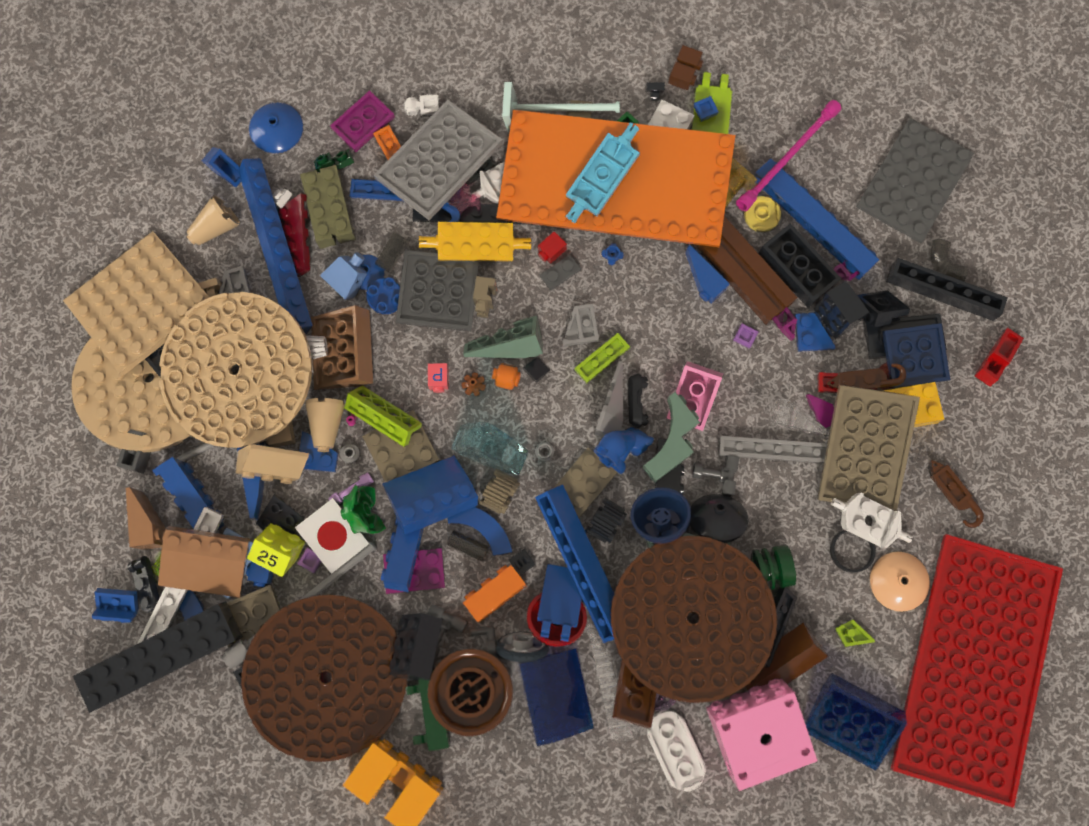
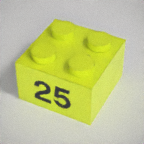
M270 524L255 538L247 559L283 577L297 561L305 541L300 539L299 536L283 530L280 526Z

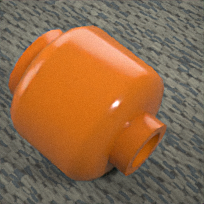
M501 363L498 369L494 368L492 379L495 380L497 387L512 390L514 387H518L521 372H518L516 366Z

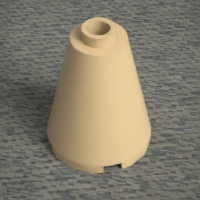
M214 195L210 198L188 228L187 238L192 244L201 245L239 225L240 221L230 207L227 208L223 205L225 202L218 196Z
M318 398L306 400V410L313 446L318 448V452H329V449L334 447L345 407L342 400L324 398V400L318 401Z

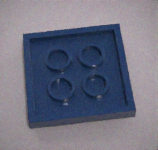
M942 323L882 332L889 378L895 379L900 376L899 369L891 366L893 363L902 365L906 370L905 381L901 385L891 388L951 380Z

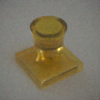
M733 157L725 208H727L742 187L748 191L757 184V178Z

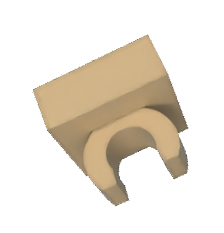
M217 278L198 283L209 297L218 295L217 291H220L222 283Z

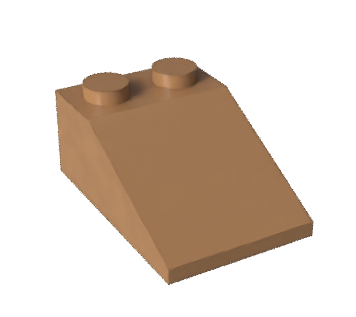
M127 487L126 503L129 547L141 550L161 548L166 527L144 492Z

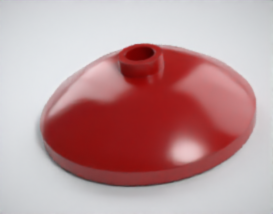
M542 593L538 594L531 601L527 611V624L534 637L546 645L556 647L566 646L575 642L583 634L587 623V613L583 603L581 602L577 628L571 627L568 642L560 640L563 625H554L553 623L550 626L549 637H540L543 621H538L537 618Z

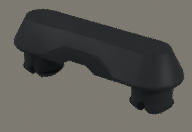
M639 373L630 376L628 380L629 423L636 428H639L641 425L646 426L649 420H646L649 418L648 415L643 414L641 403L642 388L645 389L648 386V383H646L648 379L647 377H642Z

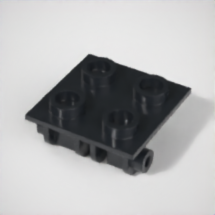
M274 494L257 520L256 525L265 530L270 524L280 526L290 534H294L296 532L295 527L305 519L303 515L301 516L296 512V509H292L291 505H287L282 501V498Z

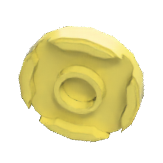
M758 196L748 211H744V219L751 229L757 232H767L777 226L781 219V210L777 202L775 203L770 197Z

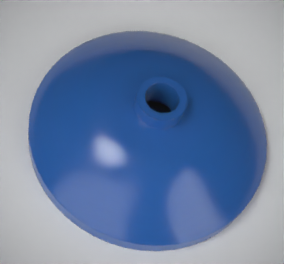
M278 102L262 106L252 116L249 124L250 137L259 149L268 153H282L293 148L300 140L303 133V121L298 111L292 106Z

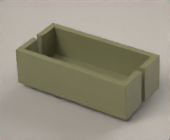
M337 166L322 168L320 173L314 170L300 174L304 193L307 195L306 202L315 240L319 248L322 249L336 245L332 235H336L340 244L356 240L341 175Z

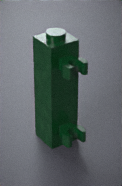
M418 680L419 685L405 687L406 695L420 693L426 734L413 737L414 745L428 743L429 751L449 748L451 746L449 731L436 720L430 709L428 701V685L430 680Z

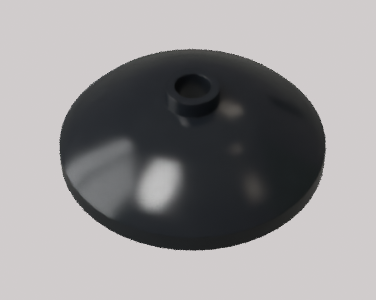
M722 494L705 495L697 499L690 508V525L699 536L728 543L740 538L747 530L749 521L747 511L739 501L730 496Z

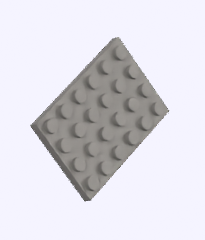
M447 100L374 174V177L426 219L430 220L503 144V141L462 109Z

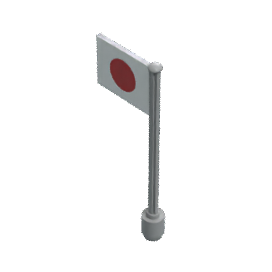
M333 498L295 527L331 573V575L300 599L317 596L372 551L377 550L376 545L373 542H367L360 532L356 534L352 532L348 521L344 520L341 516L340 506ZM255 635L248 641L239 639L224 651L225 654L221 658L230 669L234 666L238 667L244 662L248 648Z

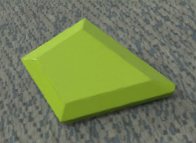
M853 619L835 628L844 647L875 642Z

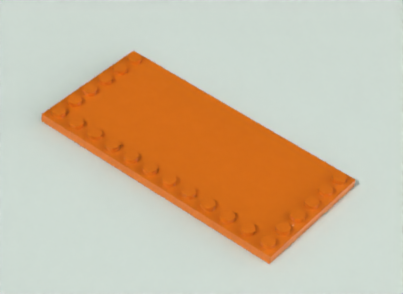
M513 110L496 218L497 220L720 247L736 135L633 123V127L636 125L640 130L630 143L635 150L640 152L639 157L598 217L587 210H583L576 223H573L572 220H568L565 216L575 203L566 197V193L606 135L610 133L614 137L621 136L629 123Z

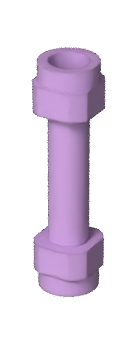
M367 472L359 477L360 480L339 494L337 492L328 499L330 501L333 498L338 505H341L343 497L352 491L355 484L360 488L361 486H369L374 481Z

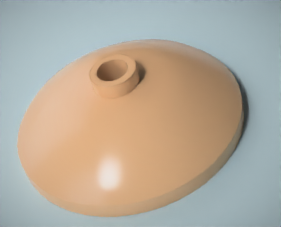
M905 552L885 554L876 561L870 573L871 590L875 598L888 609L894 611L912 610L918 607L928 595L930 587L928 572L923 563L911 554ZM902 577L906 579L905 585L901 582Z

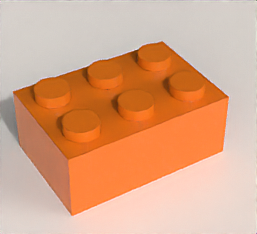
M504 565L497 571L498 575L494 579L489 577L480 584L482 586L477 592L472 590L465 596L466 600L463 604L477 622H482L527 586L512 565L509 567Z

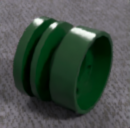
M788 545L773 546L771 556L766 548H762L761 553L758 549L751 551V561L762 573L770 590L775 588L776 581L781 588L796 585L795 564Z

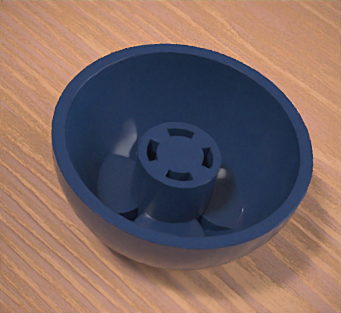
M654 488L644 492L635 500L630 516L634 529L642 538L652 543L665 544L683 535L690 522L691 510L688 501L681 493L670 488Z

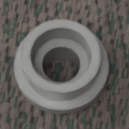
M542 442L537 445L535 455L540 461H549L554 456V448L550 443ZM547 449L548 454L542 455L541 450Z
M346 444L342 447L340 456L344 462L353 463L358 460L360 451L356 445ZM348 450L353 451L351 456L346 455Z

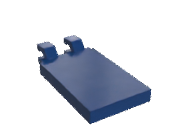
M547 564L537 618L538 621H543L540 637L548 638L551 623L563 625L560 640L568 642L571 627L577 628L582 597L567 567Z

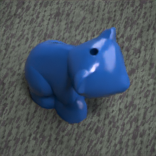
M633 427L623 431L616 430L603 436L594 449V453L605 466L612 467L618 473L623 474L626 469L624 461L628 454L631 453L634 456L641 455L653 443L654 438Z

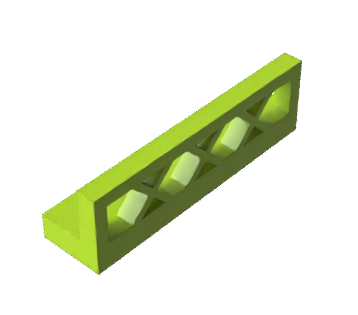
M363 385L347 395L344 409L403 447L409 444L411 434L421 428L422 423Z

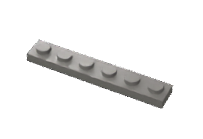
M720 436L719 456L727 457L730 455L740 458L824 464L828 443Z

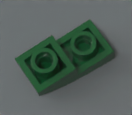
M349 149L340 151L335 157H332L330 152L321 154L314 160L317 172H320L322 168L334 165L338 169H342L355 163L353 154Z

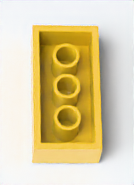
M935 382L884 390L920 397L914 427L937 424L944 420Z

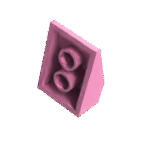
M687 361L676 393L684 397L687 402L686 406L690 411L694 410L697 413L700 423L695 429L703 431L723 373ZM669 410V413H668V415H667V419H670V420H671V415H670V410Z

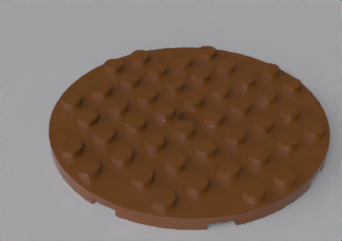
M681 536L672 542L656 544L646 549L627 567L619 580L613 597L611 625L614 641L622 660L641 683L654 692L676 701L703 703L723 699L744 688L758 675L768 660L776 636L777 616L772 592L760 570L747 556L729 544L713 540L712 538ZM695 612L698 614L699 621L696 624L689 623L687 619L689 613Z
M317 595L300 599L285 606L269 618L259 629L248 648L243 663L241 678L242 697L252 724L259 734L277 750L305 761L329 762L340 760L368 748L394 722L406 693L407 679L389 675L390 662L395 651L394 643L398 637L397 633L390 623L375 609L361 601L346 596ZM324 671H328L332 675L331 680L327 683H323L320 680V674Z

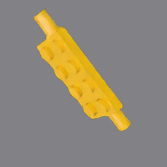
M438 222V235L436 237L419 236V248H436L438 250V261L512 262L514 249L531 250V244H524L530 243L531 238H514L513 223Z

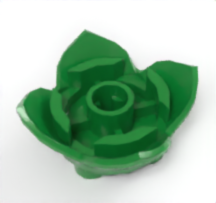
M355 484L352 491L343 497V509H341L340 513L342 518L348 521L354 534L359 532L377 534L386 529L381 518L371 512L376 501L374 487L361 486L358 488V485Z

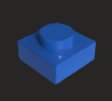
M711 96L695 102L693 105L701 122L718 115V110Z

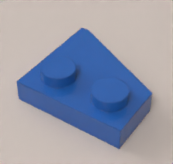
M302 431L299 452L309 453L304 469L336 473L339 454L332 449H329V452H318V448L313 446L312 436Z

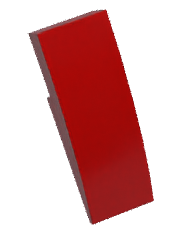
M1009 328L1005 329L974 376L991 387L999 380L1005 367L1010 364L1024 338Z

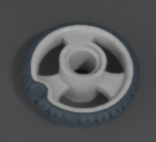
M513 632L499 638L496 649L497 653L507 660L532 662L545 657L549 651V645L540 642L531 632ZM533 643L539 645L540 648L533 647Z

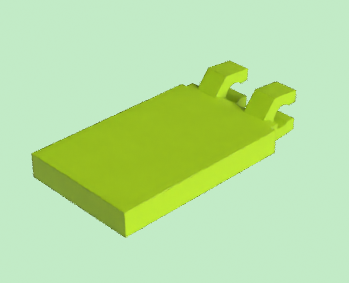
M704 72L702 84L698 85L695 90L694 103L711 96L718 110V115L701 122L694 109L693 115L695 116L692 130L728 134L732 100L731 88H727L729 74H721L720 84L717 87L709 86L711 73Z

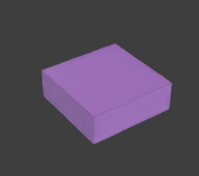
M742 323L733 341L750 349L759 331Z
M306 547L297 564L315 573L322 561L311 548Z

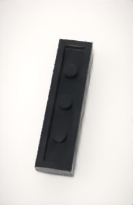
M779 587L774 599L777 616L776 636L770 656L764 667H770L797 600V597L786 587Z

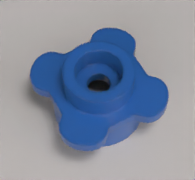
M611 244L601 254L602 257L608 260L609 265H615L617 260L624 257L623 252H620L616 244Z

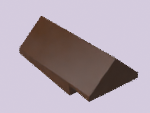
M803 622L782 636L770 667H763L745 688L749 691L750 688L764 686L773 679H782L786 684H789L829 655Z

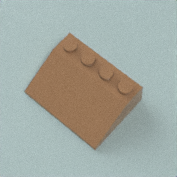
M354 305L311 317L313 325L311 327L312 336H325L328 346L327 356L313 359L314 390L358 387L372 384L370 310Z
M174 526L167 527L161 550L158 586L240 598L251 539Z

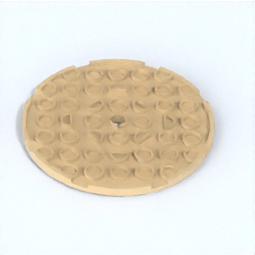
M248 292L218 294L201 301L189 309L181 321L174 325L169 333L159 364L161 367V380L159 382L162 397L174 420L196 439L214 446L241 448L250 444L256 445L282 431L295 418L304 404L312 377L310 346L297 320L276 302L261 295ZM238 364L240 366L237 375H233L231 369L234 365Z
M92 338L89 339L78 356L74 367L72 398L80 420L92 434L112 447L120 450H134L136 452H154L168 449L182 443V440L190 436L169 413L161 393L159 382L161 378L145 359L122 376ZM149 374L154 375V379L151 382H145ZM131 429V430H136V431L144 432V433H147V434H146V435H143V436H140V435L130 434V433H127V432Z

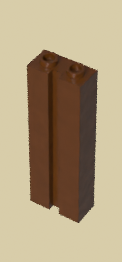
M725 216L720 247L695 245L765 325L773 320L772 318L781 314L786 307L791 306L798 298Z

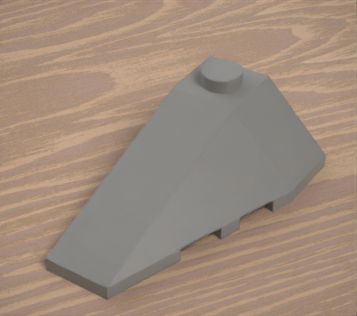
M621 361L618 362L595 430V436L601 438L610 432L625 430L622 427L623 362Z

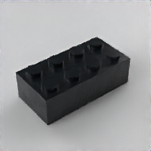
M791 223L766 242L758 253L807 308L811 307L834 288L842 279Z

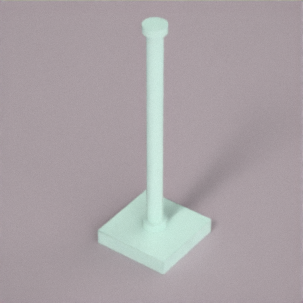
M505 82L502 117L507 131L510 132L513 110L530 112L616 111V113H620V101H616V103L518 104L512 82Z

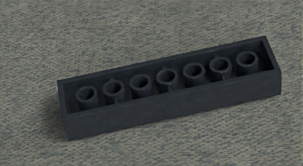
M225 601L74 675L73 678L89 713L243 638Z

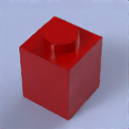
M554 231L538 245V256L544 262L548 261L551 264L567 250V243Z

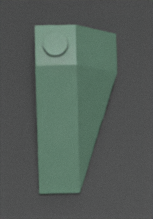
M533 316L518 320L513 323L514 328L506 331L502 327L491 338L488 335H484L466 343L463 352L464 357L528 358L543 354V341L538 317Z

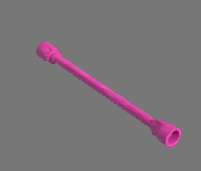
M831 100L821 111L820 118L774 165L753 189L748 190L736 200V205L740 210L748 211L757 200L758 193L825 121H830L841 111L839 102Z

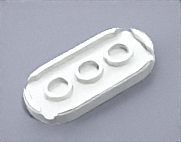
M664 710L653 715L652 728H647V736L668 782L681 791L695 790L703 782L706 767L685 720L673 711Z

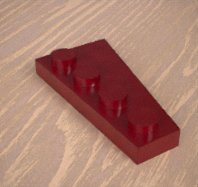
M301 193L286 203L283 208L278 209L297 277H301L310 271L309 246H306V240L309 235L308 229H305V219L308 218L307 210H304V202L307 201V195Z

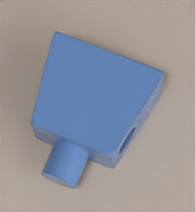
M355 252L352 258L350 256H340L320 276L344 299H353L367 275L366 271L360 266L365 258L358 252Z

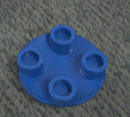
M390 277L374 280L366 291V299L369 306L380 314L396 312L400 286Z

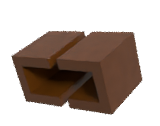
M682 45L677 62H675L671 71L668 84L687 91L690 85L694 86L697 80L695 73L697 70H701L704 62L701 59L703 52Z

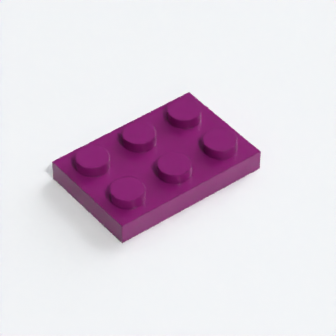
M369 90L333 122L330 127L356 153L374 137V132L384 128L395 118V115Z
M442 548L418 551L409 592L445 588ZM383 554L384 569L387 568L388 564L386 562L387 554ZM386 588V594L404 592Z

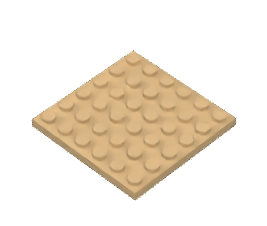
M152 231L63 301L118 373L124 376L166 342L174 325L181 321L189 309L210 297Z

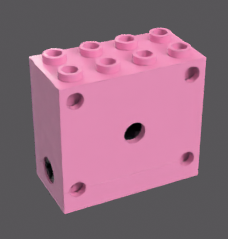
M773 679L764 686L752 687L748 692L733 694L727 700L715 701L711 703V706L706 707L726 768L739 791L817 762L795 692L782 679Z

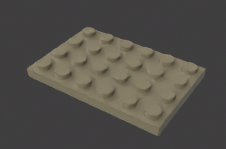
M839 384L817 499L832 502L836 498L845 503L856 493H863V496L897 511L920 397Z

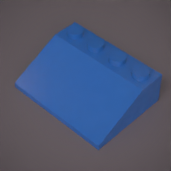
M455 455L382 484L404 535L478 506L477 493Z

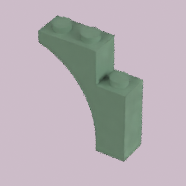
M676 392L667 399L671 415L668 438L659 453L643 466L644 471L654 483L693 454L692 444L682 437L698 426L700 423L698 421L699 417L694 410H689L684 397L677 395Z

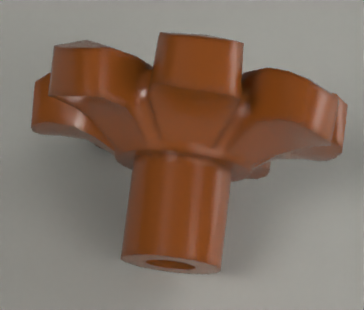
M476 372L472 373V377L467 374L464 377L466 382H462V388L466 389L465 393L468 396L472 392L474 396H479V390L484 391L486 388L482 384L485 382L484 377L478 378V373Z

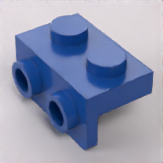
M97 588L94 592L96 610L92 614V619L127 623L132 622L137 615L139 609L137 591Z

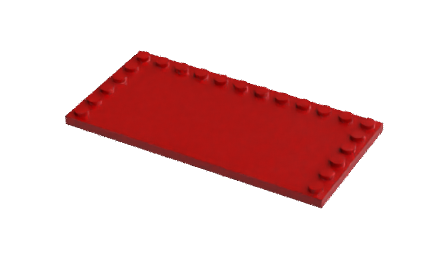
M943 535L890 770L1005 806L1015 807L1063 568L951 535Z

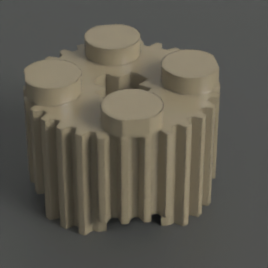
M496 469L493 474L496 478L493 477L488 482L482 494L485 498H482L479 504L498 514H504L512 501L509 497H513L520 483L517 481L518 479Z

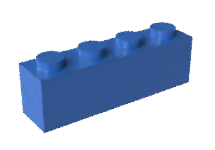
M396 517L395 526H397V529L391 536L390 543L393 545L392 549L387 551L386 562L388 564L387 568L382 571L381 581H383L384 587L387 589L409 592L424 528L404 535Z

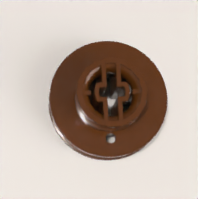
M464 649L445 657L434 669L428 685V701L434 717L444 728L462 736H477L494 729L508 713L513 698V684L506 666L493 654L480 649ZM493 671L498 672L497 678H493L491 675ZM474 675H475V676H478V677H479V678L476 679L475 681L473 680V678H470V679H468V680L462 682V683L460 684V686H459L460 692L457 693V688H458L459 683H460L462 680H464L467 676H474ZM481 680L485 682L486 686L475 693L478 697L477 699H474L473 696H470L463 702L459 699L458 696L468 690L465 686L467 683L472 687ZM487 689V695L483 702L476 706L465 705L467 702L470 705L476 704L484 696L482 692Z

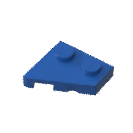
M799 313L794 315L795 319H797L795 328L798 351L835 349L833 341L815 313Z

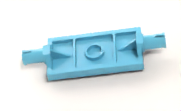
M630 122L621 136L614 137L610 133L606 135L566 193V197L575 203L565 216L568 220L576 223L583 210H587L598 217L640 155V152L635 150L630 143L640 130L636 125L633 127L634 124Z

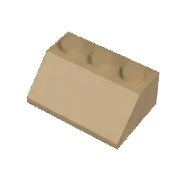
M250 444L238 450L236 474H242L243 478L252 479L254 476L261 477L263 481L278 479L280 483L292 484V481L300 478L309 453Z

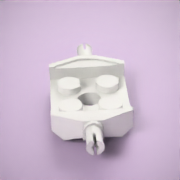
M505 161L484 173L480 171L481 187L470 194L473 201L483 196L484 198L487 197L494 204H499Z
M856 493L845 503L836 498L831 502L832 506L841 509V525L844 530L881 548L889 547L897 538L907 543H910L912 540L910 538H913L912 535L902 531L900 511L889 509L863 496V493ZM867 515H869L873 521L872 525L868 526L865 523V518Z

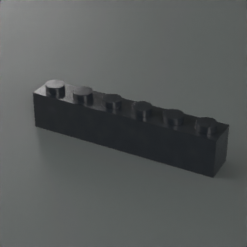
M897 258L891 265L886 282L992 321L1003 314L1008 297L901 258Z

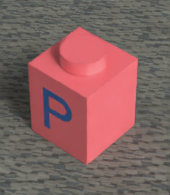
M447 363L428 364V387L434 393H443L444 390L449 389V367Z

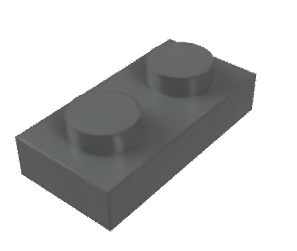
M569 254L540 274V278L549 290L552 291L578 273L581 268Z

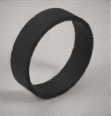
M848 531L839 532L833 538L830 545V555L835 565L841 570L850 573L867 569L875 559V544L868 541L871 549L868 563L861 569L851 570L841 565L835 555L834 548L837 539Z

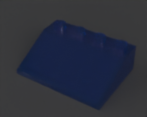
M576 648L548 654L532 662H518L534 741L537 747L558 742L594 728Z
M831 673L821 688L805 725L810 736L876 771L906 727L907 719L905 711Z

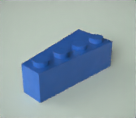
M171 457L152 470L156 476H162L165 481L162 485L166 491L176 496L174 502L182 511L187 512L184 516L193 529L204 507L215 511L212 506L214 504L213 499L209 494L205 495L202 490L204 488L203 483L199 478L195 479L192 474L194 469L188 462L185 463ZM221 522L218 530L225 526L223 522Z

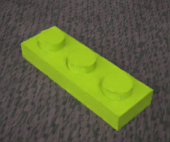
M617 333L576 366L574 370L587 384L629 350L630 346Z

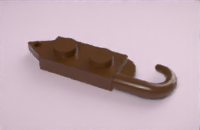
M891 364L892 367L898 368L900 371V376L895 379H887L885 372L878 368L838 372V375L830 380L827 385L838 389L839 384L867 389L901 385L905 381L906 370L900 364Z
M931 460L932 476L930 478L953 507L957 510L971 508L977 517L973 523L963 520V523L970 528L980 526L984 520V513L972 498L971 493L948 465Z

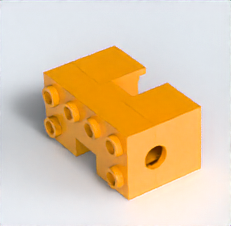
M378 739L372 743L343 786L368 805L389 779L403 791L384 818L394 826H418L444 789L441 786L442 782L435 776L430 778L426 775V770L421 765L416 763L414 766L408 761L410 758L404 752L400 751L397 753L392 749L393 744L386 739Z

